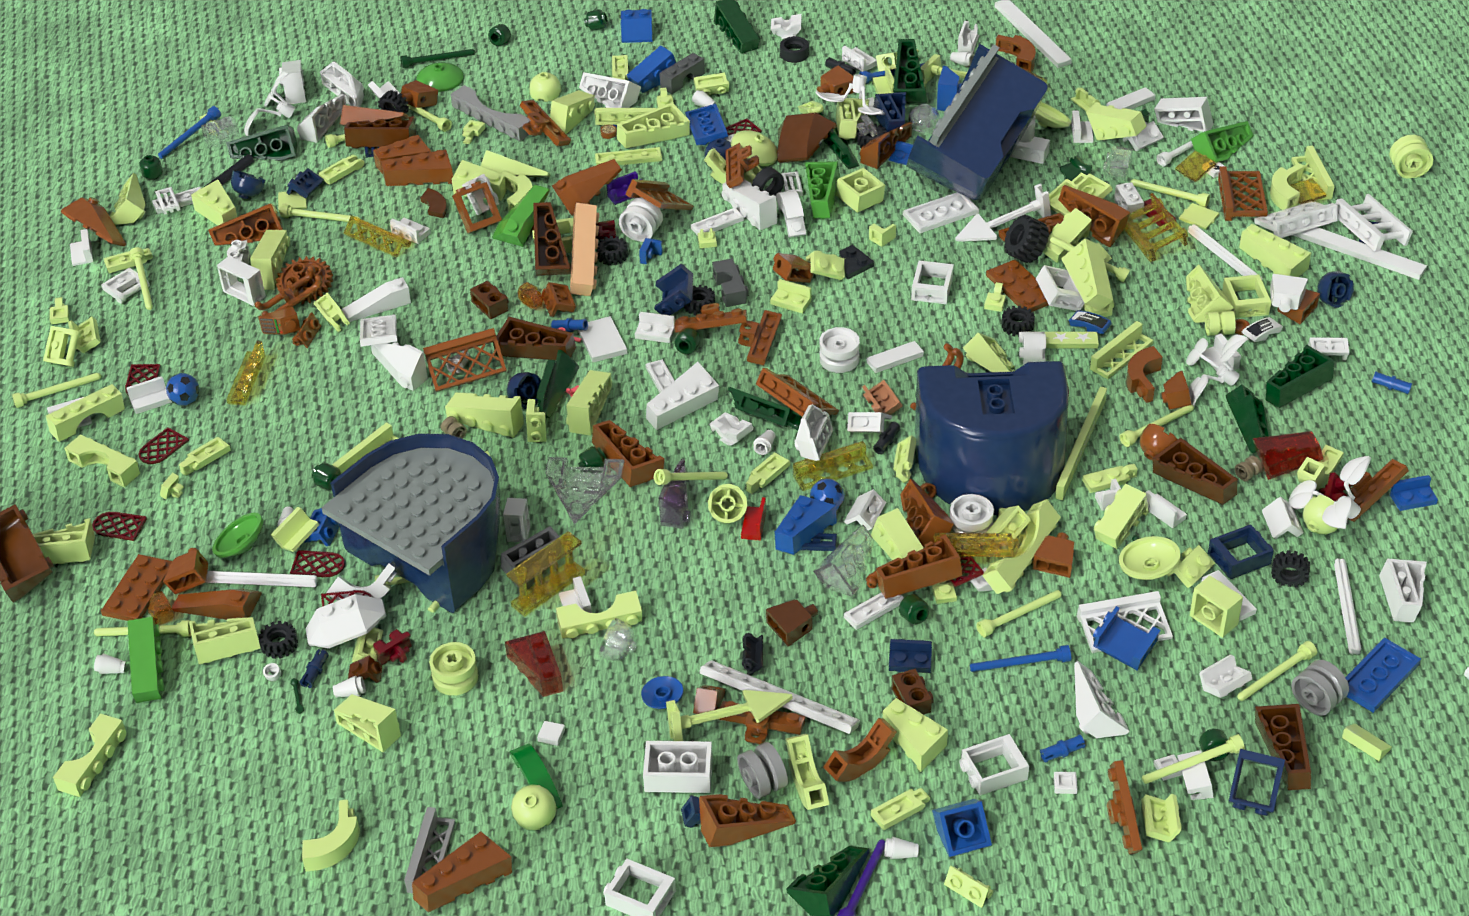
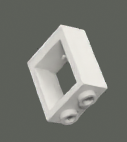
M228 256L217 265L223 292L255 306V302H260L266 297L259 269L231 256ZM237 277L242 278L243 281H244V284L241 283V282H239V281L237 280Z
M918 261L912 284L911 300L947 304L953 280L954 264ZM921 276L946 278L944 286L919 283Z
M1044 265L1036 277V281L1049 306L1080 311L1085 302L1068 271Z
M1010 734L962 750V756L959 760L960 767L963 772L968 774L971 787L973 789L976 788L980 796L1028 780L1029 765ZM1003 754L1012 769L982 779L974 764Z
M626 859L623 865L617 868L611 883H607L604 888L603 895L605 896L606 906L630 916H660L676 892L675 878ZM629 875L659 887L648 905L618 893Z

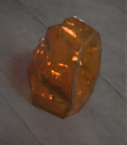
M529 282L519 286L518 298L524 305L530 309L542 307L544 299L536 286Z
M162 591L154 593L149 600L148 613L153 617L155 624L162 625L171 621L174 614Z

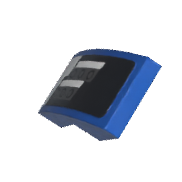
M1078 310L1069 319L1070 326L1086 327L1087 332H1097L1098 334H1104L1112 324L1111 320L1101 315Z

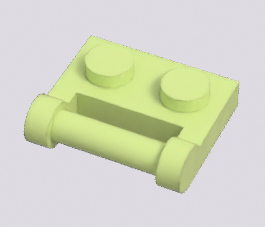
M51 326L43 361L74 367V355L78 338L81 337L82 332ZM69 335H71L67 357L65 360L63 358L66 350V345Z

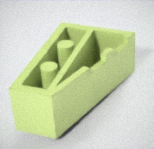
M578 90L552 100L550 118L567 134L593 111L595 95Z
M846 98L844 102H837L836 122L839 138L846 140L856 138L857 130L860 126H863L868 117V114L858 111V107H863L862 99ZM865 99L866 105L869 107L870 99Z
M1077 208L1072 212L1069 211L1064 216L1062 223H1057L1053 228L1043 253L1058 263L1069 251L1052 244L1050 238L1054 236L1076 246L1080 243L1079 240L1082 237L1087 238L1089 236L1092 219Z
M1127 484L1117 491L1115 500L1106 507L1103 518L1098 520L1094 526L1096 539L1116 549L1130 535V532H1128L1133 525L1138 526L1140 523L1138 519L1141 515L1146 516L1149 513L1146 493Z
M898 508L877 517L871 536L892 560L896 558L903 559L907 557L908 552L912 550L917 552L923 549L920 541Z
M253 617L227 619V622L215 623V620H208L207 623L203 624L189 621L193 645L199 664L210 663L214 660L260 649Z

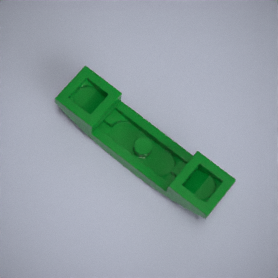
M529 743L509 751L528 785H540L546 788L554 797L556 809L563 807L555 785L532 745Z

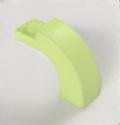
M713 148L709 150L704 161L713 170L710 175L723 184L726 182V160ZM758 165L747 172L744 169V180L752 185L753 179L762 169Z
M1297 164L1288 170L1281 167L1272 177L1270 197L1274 204L1282 210L1298 206L1300 192L1292 188L1291 185L1301 180L1303 173L1302 165Z
M503 171L501 174L505 175L506 189L514 193L507 199L508 212H510L532 188V183L523 174L516 177Z
M1325 445L1316 460L1309 457L1305 459L1297 471L1298 481L1302 483L1312 480L1317 483L1316 490L1324 488L1328 483L1330 473H1334V470L1342 460L1344 452Z
M808 734L786 738L791 774L804 807L810 810L829 805L825 783L820 779L814 764Z
M348 800L339 801V821L336 828L329 835L319 839L303 840L302 860L306 872L325 869L337 864L355 847L359 838L360 828L354 808L349 807Z

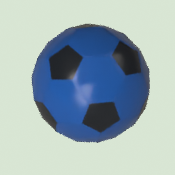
M187 373L175 374L166 385V393L169 400L181 406L192 404L197 399L200 391L197 380Z
M833 479L819 480L810 490V498L836 505V511L844 502V490L840 483Z

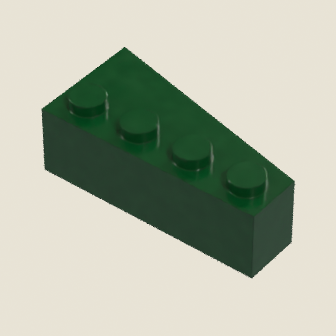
M735 0L716 1L714 24L720 25L719 29L721 32H726V37L732 39V44L741 54L758 49L760 36L754 31L753 25L746 18V14L741 11L739 3Z
M899 39L893 92H906V103H927L915 39Z
M1306 345L1303 348V352H1298L1292 362L1288 361L1283 370H1279L1266 382L1265 400L1281 408L1332 380L1335 360Z

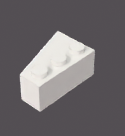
M1207 97L1160 99L1155 107L1158 123L1174 127L1182 126L1190 131L1198 130L1202 132L1211 130L1214 125Z
M1399 559L1386 560L1379 576L1394 621L1414 623L1422 607L1424 572L1427 562Z

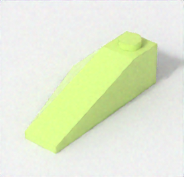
M486 150L481 163V167L500 174L506 171L516 177L520 174L526 177H550L551 175L546 171Z
M133 173L124 184L118 196L119 199L114 205L115 213L112 211L110 214V218L115 225L134 223L137 219H141L146 212L144 211L145 201L138 178Z
M1197 265L1186 276L1187 291L1190 292V297L1187 298V301L1191 303L1188 313L1195 323L1205 322L1207 312H1218L1220 315L1221 312L1231 311L1234 308L1229 299L1200 265Z
M977 333L963 347L967 352L966 357L971 362L975 361L991 372L1015 371L1011 369L1014 367L1013 363L1006 359L1007 354L994 338Z

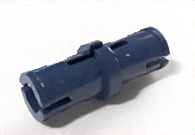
M323 649L316 651L312 661L308 662L306 666L307 670L300 680L301 686L307 687L309 684L308 688H312L314 681L322 673V667L329 657L327 651Z

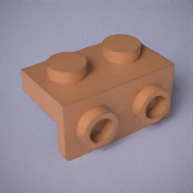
M882 380L870 390L865 385L862 386L865 391L863 396L868 403H874L871 407L875 412L891 415L903 407L885 380Z

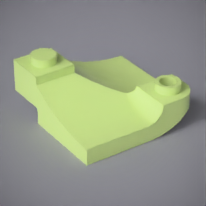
M1081 172L1072 181L1068 179L1063 181L1049 194L1050 209L1061 213L1063 216L1069 212L1058 200L1064 185L1102 199L1113 189L1111 185L1090 173L1085 175Z

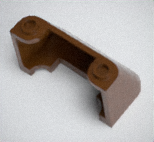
M16 504L0 512V584L13 603L20 600L53 573L51 568L54 567L49 556L45 558L27 525L26 520L29 518L24 509L19 510Z

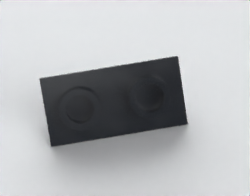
M746 633L742 638L743 648L745 649L743 650L742 666L747 670V675H752L763 667V635L756 638L751 633Z

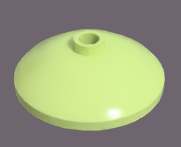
M1041 102L1035 113L1036 120L1039 121L1038 124L1044 128L1047 126L1065 128L1072 123L1065 114Z
M750 130L740 131L734 134L731 140V146L740 143L744 148L750 145L752 147V154L747 158L749 159L757 155L759 157L758 166L772 165L778 158V150L775 144L759 132Z
M1157 536L1144 537L1131 542L1121 551L1119 564L1122 571L1130 577L1140 580L1158 579L1166 576L1178 566L1181 559L1180 549L1170 539Z

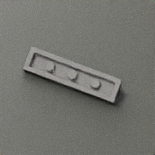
M427 807L404 879L407 893H413L412 882L420 877L423 872L428 871L424 867L427 862L434 859L438 863L446 856L456 822L455 819L439 818L436 808ZM437 824L448 826V829L441 834H438L436 831ZM440 841L443 845L442 848L433 853L430 849L431 845Z

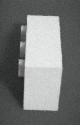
M301 60L282 62V67L279 68V75L282 71L289 74L280 82L281 86L284 85L286 101L289 104L306 102Z

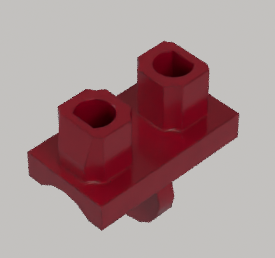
M614 220L596 223V226H599V231L595 239L604 240V237H616Z
M1335 472L1330 473L1325 488L1318 490L1319 493L1335 502L1342 496L1347 497L1343 490H1346L1344 486L1345 481H1342Z
M396 629L390 633V642L387 644L383 640H378L373 644L381 666L390 660L394 662L398 659L401 663L407 661L405 654L410 652L409 648L412 647L410 642L411 635L408 631L402 633Z

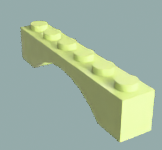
M1047 499L1033 504L1027 512L1031 521L1025 527L1023 541L1018 552L1012 558H1004L991 563L982 575L996 594L1004 591L1007 593L1016 586V581L1023 576L1025 568L1032 563V558L1045 537L1057 527L1056 524L1061 517Z

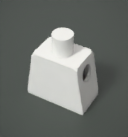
M1273 274L1270 287L1272 306L1279 307L1282 312H1288L1290 309L1297 310L1305 295L1308 279Z

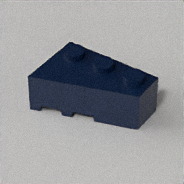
M906 92L875 94L873 107L885 113V115L875 116L879 124L887 132L905 123Z

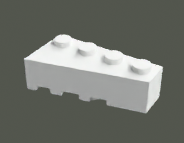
M746 180L739 186L729 188L726 182L722 184L723 199L728 201L733 208H736L744 218L746 217L752 226L763 230L777 224L776 196H769V192L760 191L758 186H752Z
M697 362L647 403L646 419L658 430L718 400L719 385Z

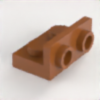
M548 282L546 288L542 291V299L545 302L550 317H554L557 310L574 312L576 306L568 285Z

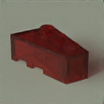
M1312 431L1253 438L1258 459L1262 463V470L1268 480L1299 469L1307 457L1315 461L1323 460L1320 444Z
M545 631L505 641L507 658L517 666L518 670L528 678V681L543 697L563 692L561 673Z

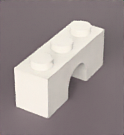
M1034 137L1030 142H1019L1010 157L1043 164L1049 154L1050 140Z

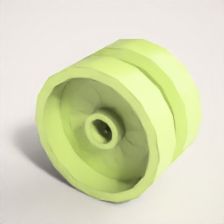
M1404 136L1398 139L1390 148V159L1397 173L1403 178L1420 177L1428 172L1433 164L1432 153L1425 140L1420 136Z
M450 642L436 648L431 654L429 664L435 688L440 693L446 695L464 694L471 690L478 682L479 674L476 666V656L473 649L468 645L460 642Z

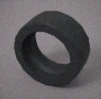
M798 36L783 39L780 42L781 58L791 63L806 60L809 57V42L805 38Z
M766 167L757 173L753 179L752 186H758L760 191L769 192V196H776L783 189L784 177L774 168ZM773 178L769 187L763 190L765 184Z

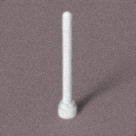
M1190 141L1171 152L1158 154L1156 158L1158 164L1163 167L1170 164L1172 158L1193 147L1192 142Z

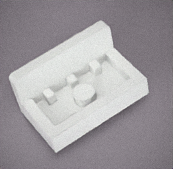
M846 46L842 47V60L856 67L861 72L868 71L877 66V60L855 47L851 50Z
M1154 121L1148 124L1145 122L1147 126L1137 136L1124 137L1122 139L1123 142L1129 140L1135 151H1139L1162 140L1164 137Z
M1233 655L1223 658L1200 672L1203 690L1219 698L1227 696L1231 691L1244 686L1245 683L1252 680L1250 671L1236 666Z

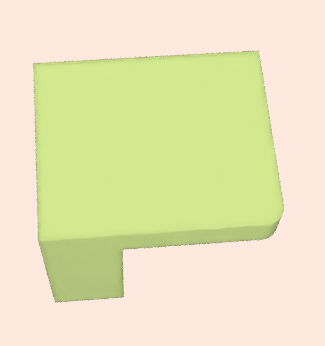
M876 224L869 226V240L881 247L896 238L895 224L885 229Z

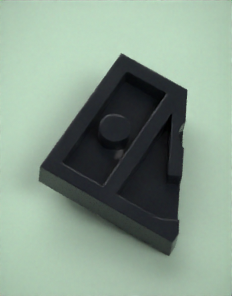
M853 244L839 251V257L844 258V269L847 279L874 267V261Z

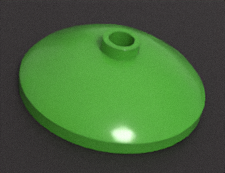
M438 62L424 67L418 73L416 79L438 89V92H444L459 86L464 79V75L458 66L451 63Z
M254 512L243 515L233 521L215 540L212 548L213 553L219 558H229L250 550L262 531V516Z

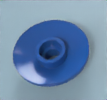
M660 676L651 679L643 686L641 696L647 706L655 709L667 708L666 702L675 700L677 704L681 700L684 691L681 682L676 678Z

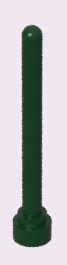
M467 49L412 58L404 55L400 56L402 68H409L414 63L470 56L475 54V50Z

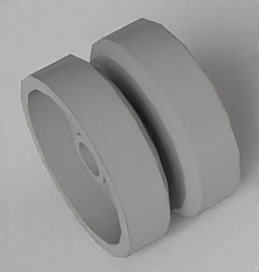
M1315 660L1292 680L1291 685L1292 692L1298 703L1318 716L1326 715L1349 692L1348 682L1344 674L1335 665L1325 660Z
M769 742L756 746L754 752L747 750L738 755L737 761L742 779L755 798L760 799L769 795L771 789L777 791L787 786L788 777L783 761L774 746Z

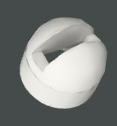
M269 663L264 667L263 674L267 680L274 682L281 676V670L277 664Z

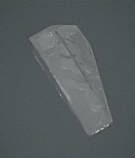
M864 525L859 526L813 571L825 588L853 596L862 586L863 579L861 574L866 572L865 560L870 557L874 544V539Z

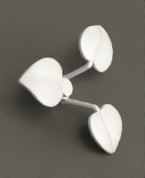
M284 71L280 73L265 100V107H267L271 99L278 103L276 107L278 112L257 108L245 124L244 133L246 136H249L250 125L259 112L276 114L278 116L282 114L288 118L291 117L295 107L276 92L279 83L289 75ZM273 95H276L281 101L274 98Z
M854 75L853 84L849 83V88L845 95L820 93L816 90V94L826 101L844 102V99L847 98L853 88V92L859 93V99H862L863 107H858L859 112L868 115H885L882 110L873 107L874 97L868 98L870 99L869 107L866 105L865 85L867 77L864 75Z
M1237 334L1232 336L1222 349L1221 362L1225 363L1226 366H1219L1202 354L1208 346L1206 339L1202 338L1196 343L1194 349L1187 357V365H1194L1199 357H1201L1218 369L1216 372L1218 377L1203 374L1201 378L1197 377L1191 383L1189 394L1191 404L1194 407L1197 398L1206 387L1208 379L1219 381L1220 383L1226 382L1230 386L1237 382L1239 373L1233 370L1234 367L1228 363V360L1248 340L1247 337Z
M1371 457L1355 458L1343 467L1340 479L1345 481L1344 486L1349 496L1340 497L1337 502L1334 501V505H1330L1325 509L1322 519L1327 525L1346 529L1347 519H1353L1360 513L1361 508L1353 501L1355 496L1352 495L1349 484L1354 485L1363 477ZM1312 480L1300 483L1290 495V506L1294 509H1301L1312 499L1313 495H1323L1315 491L1317 483Z

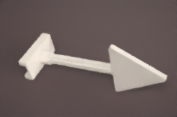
M1040 183L1034 186L1036 200L1030 202L1029 205L989 222H985L979 214H976L956 236L955 240L961 242L996 240L997 235L991 228L1031 211H1037L1042 218L1051 216L1049 193L1047 191L1043 192Z

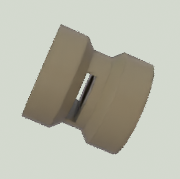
M453 416L447 417L441 424V430L445 434L463 439L467 433V428Z
M1249 456L1244 462H1240L1235 466V473L1241 480L1248 481L1253 475H1257L1262 471V463L1257 457Z

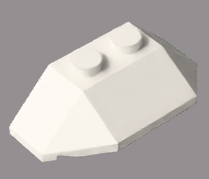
M336 62L330 63L320 71L322 84L337 96L344 94L346 103L350 106L361 107L364 98V87L361 82Z
M813 404L808 406L801 419L795 439V447L797 451H800L801 457L814 461L820 460L833 432L831 420L827 412H823Z
M354 594L318 608L306 627L309 646L331 648L367 634L381 619L386 617L383 600Z

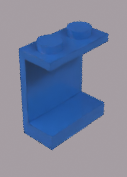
M1116 606L1112 612L1108 611L1104 617L1103 626L1096 628L1093 634L1095 638L1093 646L1129 667L1138 670L1158 641L1161 630L1153 626L1149 633L1144 632L1119 618L1120 608Z

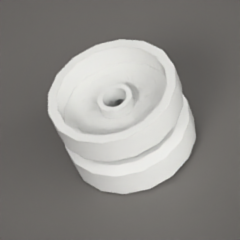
M642 197L635 198L620 215L619 226L622 232L630 239L644 242L645 238L651 239L663 221V214L660 208Z
M835 327L822 333L820 337V364L822 367L835 373H845L856 368L859 363L860 344L857 333L844 327Z
M975 494L962 495L956 498L950 507V519L954 523L950 532L951 535L963 543H981L982 540L986 539L984 534L993 525L994 508L992 503L987 498Z

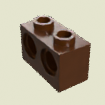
M488 280L470 289L471 302L490 320L508 311L509 300L507 296L502 294Z
M916 669L892 675L891 689L897 699L923 715L931 713V705L934 703L931 691H927L924 678L919 676Z

